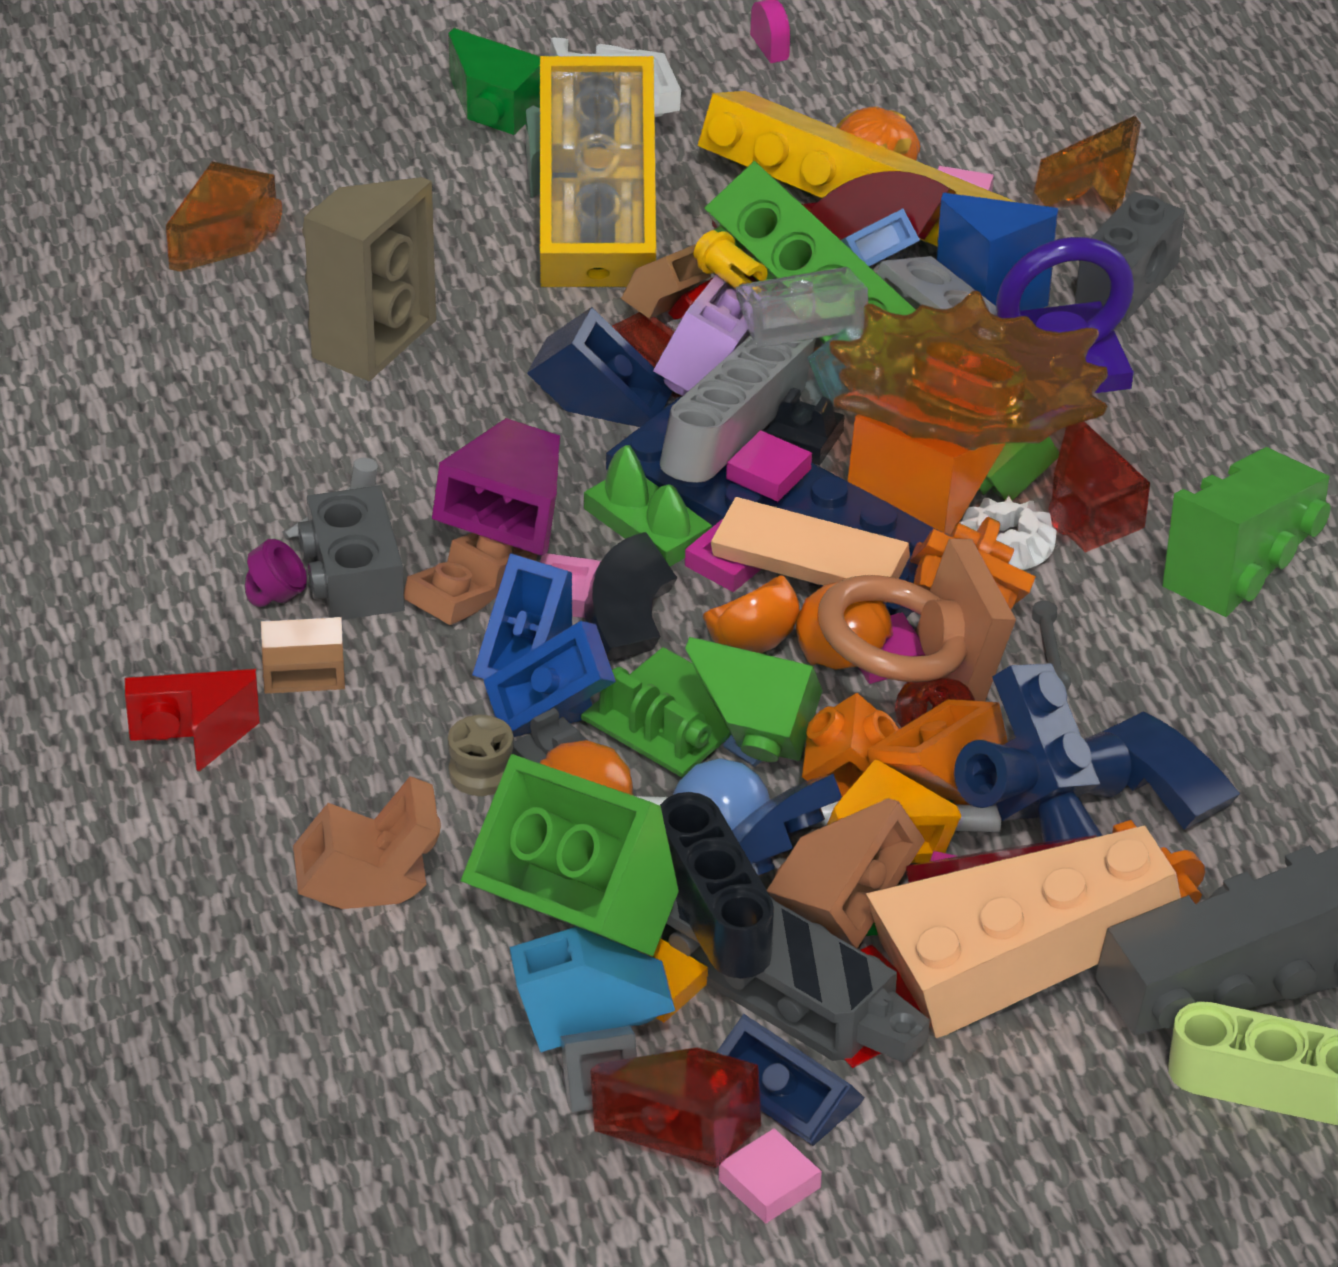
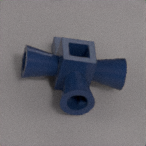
M1052 663L1010 665L992 676L1016 738L1004 745L985 740H975L962 748L957 756L954 768L955 783L962 798L977 808H987L996 804L1002 821L1039 818L1043 842L1096 835V837L1103 836L1078 797L1087 793L1109 798L1119 794L1126 787L1131 775V757L1125 743L1118 736L1109 732H1099L1084 739L1081 737L1067 702L1066 688L1057 676Z

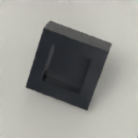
M792 388L780 403L776 418L766 430V433L812 452V463L820 466L844 431L845 415L834 412L832 401L823 396L816 406L800 401V389Z

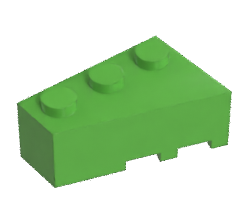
M1265 447L1231 464L1228 471L1230 476L1221 479L1210 475L1202 479L1200 488L1203 490L1195 494L1185 489L1174 493L1162 587L1224 617H1227L1243 600L1248 602L1254 600L1262 589L1266 577L1276 567L1284 569L1293 559L1298 545L1308 535L1316 537L1323 530L1331 510L1330 504L1326 502L1329 475Z

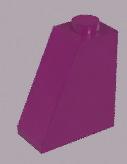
M505 418L439 462L432 519L543 556L548 552L557 495L560 435Z

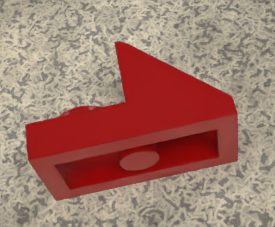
M256 669L125 678V700L130 741L194 737L197 771L205 768L260 723Z

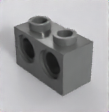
M381 486L307 495L308 521L298 522V537L302 558H314L315 561L308 563V575L313 600L324 599L329 618L341 617V620L405 611L403 565Z

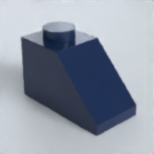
M593 307L548 336L527 372L542 390L549 394L565 411L641 427L661 412L672 393V390L664 383V377L654 372V367Z

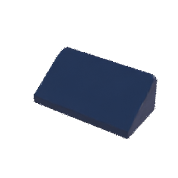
M744 1013L703 1070L707 1075L812 1146L853 1112L865 1099L851 1084Z

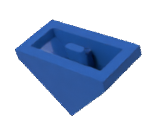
M510 553L472 676L486 679L572 626V572Z

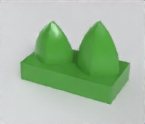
M630 445L623 446L614 454L608 467L606 479L584 492V509L624 539L647 532L670 567L684 559L685 549L712 528L710 523L686 507L674 486L664 485L659 488L646 478L641 463Z

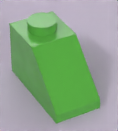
M689 637L685 649L737 746L741 747V751L754 759L765 762H777L779 757L800 761L807 739L808 723L815 716L823 691L814 667Z

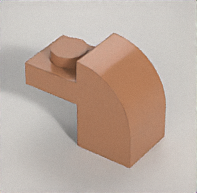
M410 776L375 819L327 803L293 845L298 894L333 907L349 909L400 904L421 891L427 885L422 854L428 853L434 847L441 829V821L437 816L433 785Z

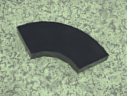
M647 532L633 535L615 545L604 556L590 582L588 597L584 604L586 622L596 624L609 661L651 651L661 637L652 618V601L668 593L676 582L677 576Z

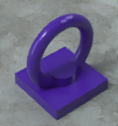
M1067 237L1050 241L1024 255L1014 264L1003 279L996 300L997 318L1001 329L994 348L1018 403L1132 389L1134 372L1114 329L1122 321L1130 307L1134 293L1133 273L1125 257L1110 244L1087 237ZM1068 261H1087L1104 269L1110 279V293L1104 306L1101 301L1020 311V301L1025 288L1037 275L1054 265Z

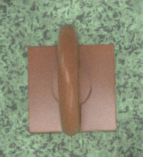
M949 538L930 591L911 582L888 576H854L830 587L823 595L818 608V621L822 633L832 648L843 658L869 673L902 682H928L935 680L945 701L948 699L986 701L993 682L992 676L997 672L1016 621L972 539ZM873 600L894 603L918 613L921 616L915 632L920 638L925 656L898 655L867 643L848 626L844 618V610L853 603Z

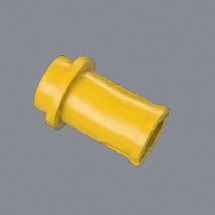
M708 231L698 240L694 248V258L697 260L698 268L705 274L715 273L736 289L742 297H751L761 289V287L748 279L745 274L748 276L753 275L763 283L767 279V268L735 245V238L728 232Z

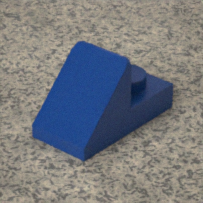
M579 621L483 680L495 717L503 720L511 727L514 737L531 733V720L552 708L559 712V718L564 717L569 723L582 721L581 714L592 706L590 697L616 682L596 624Z

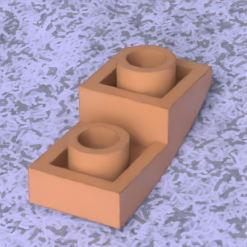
M475 533L452 540L447 562L439 563L435 567L407 577L404 599L443 622L452 625L478 612L497 597L510 553L536 561L538 554Z

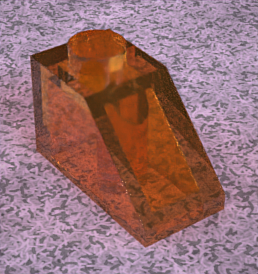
M212 161L166 224L169 269L181 272L256 251L267 233H274L277 230L281 220L282 202L280 199H276L275 175Z

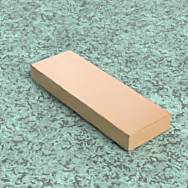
M735 497L711 540L713 556L823 586L861 575H880L899 579L910 558L908 542Z

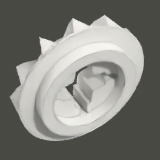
M1008 495L1004 502L997 503L990 498L984 497L979 507H968L963 515L962 522H959L977 531L984 519L990 517L1000 522V531H1005L1009 527H1017L1018 531L1009 529L1005 533H1000L996 540L1014 548L1013 556L1008 564L1021 570L1041 564L1052 554L1055 548L1057 530L1052 528L1051 514L1043 511L1037 512L1034 501H1028L1023 504L1013 503Z

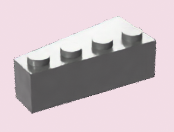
M1309 845L1285 855L1287 867L1256 880H1253L1248 871L1223 880V886L1213 892L1209 899L1195 904L1191 897L1187 895L1107 928L1095 978L1132 1034L1138 1035L1163 1028H1173L1174 1020L1179 1010L1191 1003L1213 1002L1247 1009L1285 999L1293 1000L1306 994L1338 987V846L1316 854Z

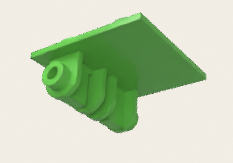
M664 647L631 674L622 667L612 669L616 682L600 691V699L581 714L582 720L682 778L696 764L703 761L731 736L696 673L693 664Z

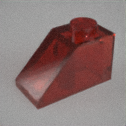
M1075 416L1068 419L1054 471L1049 513L1055 529L1062 535H1068L1086 553L1145 528L1150 482L1082 418Z
M695 1047L598 1063L590 1070L594 1130L596 1132L717 1168L761 1127L759 1069L757 1064Z

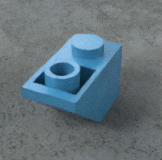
M573 927L509 947L516 985L540 1052L560 1047V1036L628 1025L639 1026L652 1021L657 1016L675 1011L666 971L661 960L579 927Z

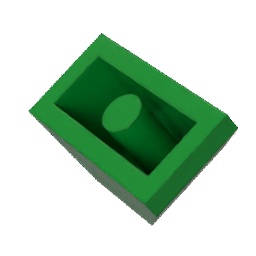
M453 28L448 33L449 76L467 119L515 135L526 124V109L533 105L540 108V56Z

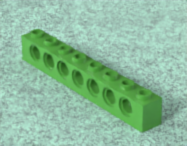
M755 161L704 207L717 225L715 231H724L731 234L735 238V245L767 268L768 275L765 283L756 277L754 278L767 291L776 284L784 292L779 297L780 301L797 320L805 322L809 317L819 325L815 329L817 337L834 355L838 357L844 351L851 355L855 360L849 366L871 390L874 391L881 384L891 393L885 398L886 401L907 391L938 405L946 398L953 396L941 406L1007 434L1009 439L980 486L979 493L985 495L992 489L1004 501L1008 495L1013 501L1061 456L1045 429ZM915 362L912 367L904 370L908 365Z

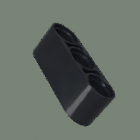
M693 792L677 793L666 798L660 806L679 890L675 899L710 963L718 972L728 977L739 979L751 978L763 973L770 965L773 945L774 906L769 893L719 807L711 798Z

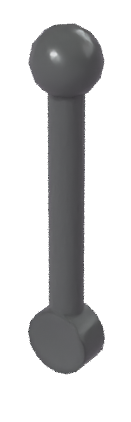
M1038 601L1033 605L1032 619L1041 625L1048 664H1053L1057 676L1063 682L1067 691L1071 685V678L1068 673L1062 670L1053 626L1057 618L1058 608L1050 601Z

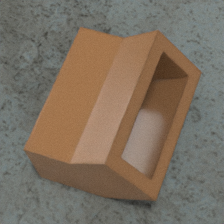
M694 244L635 269L621 299L650 319L670 310L678 299L690 290L692 285L712 276L711 274H705L698 268L697 260L694 258V248L696 246Z
M341 617L261 621L265 694L345 689Z

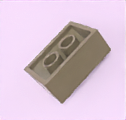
M423 177L339 187L318 206H314L304 217L302 233L305 238L307 270L305 281L308 286V329L311 334L312 358L370 382L436 321L432 181Z

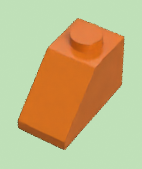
M948 699L868 748L869 762L872 763L877 759L944 799L953 800V804L970 805L962 798L957 789L954 777L955 762L962 748L972 741L985 740L1000 745L1008 742L999 702Z

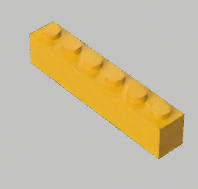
M747 91L712 93L697 145L746 167L755 161L773 178L820 198L825 197L840 185L867 174L883 171H902L929 177L956 191L958 195L1016 202ZM940 218L926 239L923 240L937 247Z

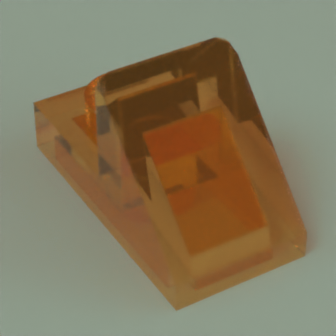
M1134 115L1041 159L1034 192L1044 206L1049 207L1064 199L1068 201L1075 200L1084 195L1090 187L1094 186L1114 213L1123 203L1134 163L1141 127L1138 118Z

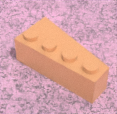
M1145 825L866 893L880 943L922 1014L930 1019L929 1026L936 1038L948 1035L1099 964L1107 928L1181 898L1177 874Z

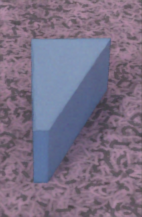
M901 209L841 241L871 267L915 244L920 239L904 209Z

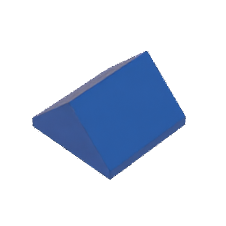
M943 193L940 207L937 261L996 306L999 288L1014 264L1033 249L1056 239L1058 208ZM1053 266L1037 275L1025 288L1020 301V311L1048 306Z

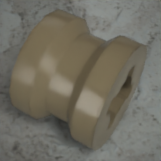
M474 715L457 721L449 730L448 750L451 756L448 766L451 783L459 791L475 796H487L496 793L514 747V736L511 727L506 722L490 715Z

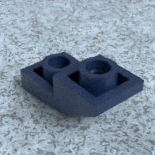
M1144 711L1102 731L1118 736L1125 743L1129 751L1131 775L1127 785L1130 789L1134 791L1149 783L1184 830L1226 809L1240 795L1224 773L1197 746L1165 722Z
M834 774L811 779L786 790L756 809L732 830L758 875L775 869L772 856L793 848L788 833L825 820L821 808L841 800L842 796Z

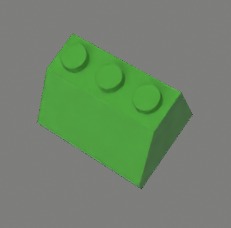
M514 754L510 755L460 880L502 899L569 925L579 927L650 956H653L679 892L661 806Z

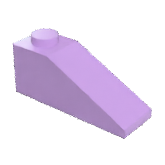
M715 275L686 311L653 371L664 377V383L672 391L684 396L745 341L768 305L772 295L760 289L751 297H742L736 289Z

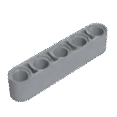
M778 317L766 321L681 397L670 410L660 459L661 469L667 475L685 482L697 483L713 478L742 447L776 417L779 405L790 389H800L801 393L804 391L817 337L815 329L809 324L793 318Z

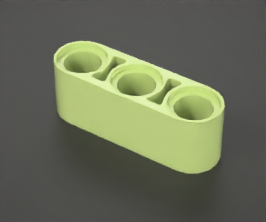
M1213 1002L1191 1003L1179 1010L1174 1020L1168 1073L1172 1081L1181 1089L1193 1094L1338 1125L1337 1029Z

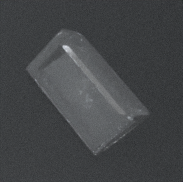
M848 267L740 284L736 287V297L751 338L759 347L858 331L867 328L869 325L868 288Z

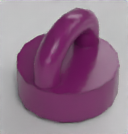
M267 539L248 554L247 564L249 570L245 577V593L247 600L254 606L264 607L273 600L278 603H287L306 588L307 575L305 567L295 551L286 543L276 539Z

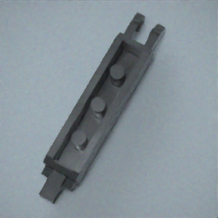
M772 897L774 920L770 965L763 973L743 979L728 977L714 968L675 900L660 938L683 954L691 956L707 966L708 986L828 1059L836 1061L852 1058L861 1048L866 1046L904 1063L928 1040L930 1019L896 993V971L887 967L877 957L867 955L832 935L822 925L810 922L784 907Z

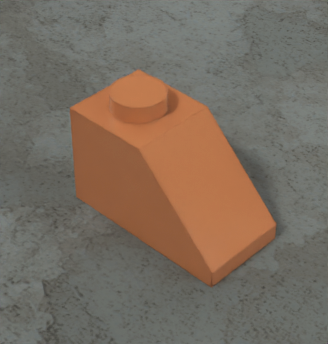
M889 798L800 837L786 861L777 870L767 892L779 904L810 922L822 925L832 935L857 949L874 923L866 893L897 886L906 872V866L911 864L925 839L900 802Z

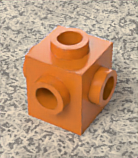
M855 693L834 707L828 706L823 708L808 723L802 778L808 781L834 774L843 797L871 765L867 749L898 731L899 728L887 713L874 708L858 693Z

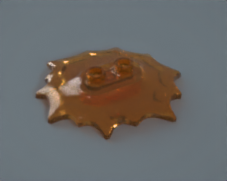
M973 290L962 302L952 308L937 309L922 304L913 313L908 315L890 313L874 304H866L863 308L864 330L859 339L853 341L833 340L829 342L830 352L846 366L845 369H841L839 377L841 382L850 391L834 398L835 407L885 423L900 430L910 438L950 442L967 450L1005 443H1041L1048 436L1064 427L1101 417L1108 408L1106 403L1094 396L1095 391L1108 376L1107 368L1088 363L1085 359L1089 349L1099 336L1098 329L1083 328L1060 333L1045 331L1036 327L1027 316L1000 318L990 313L981 293Z

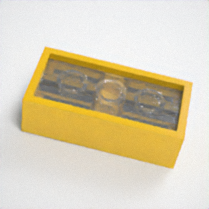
M540 56L541 287H627L635 269L656 261L654 56Z

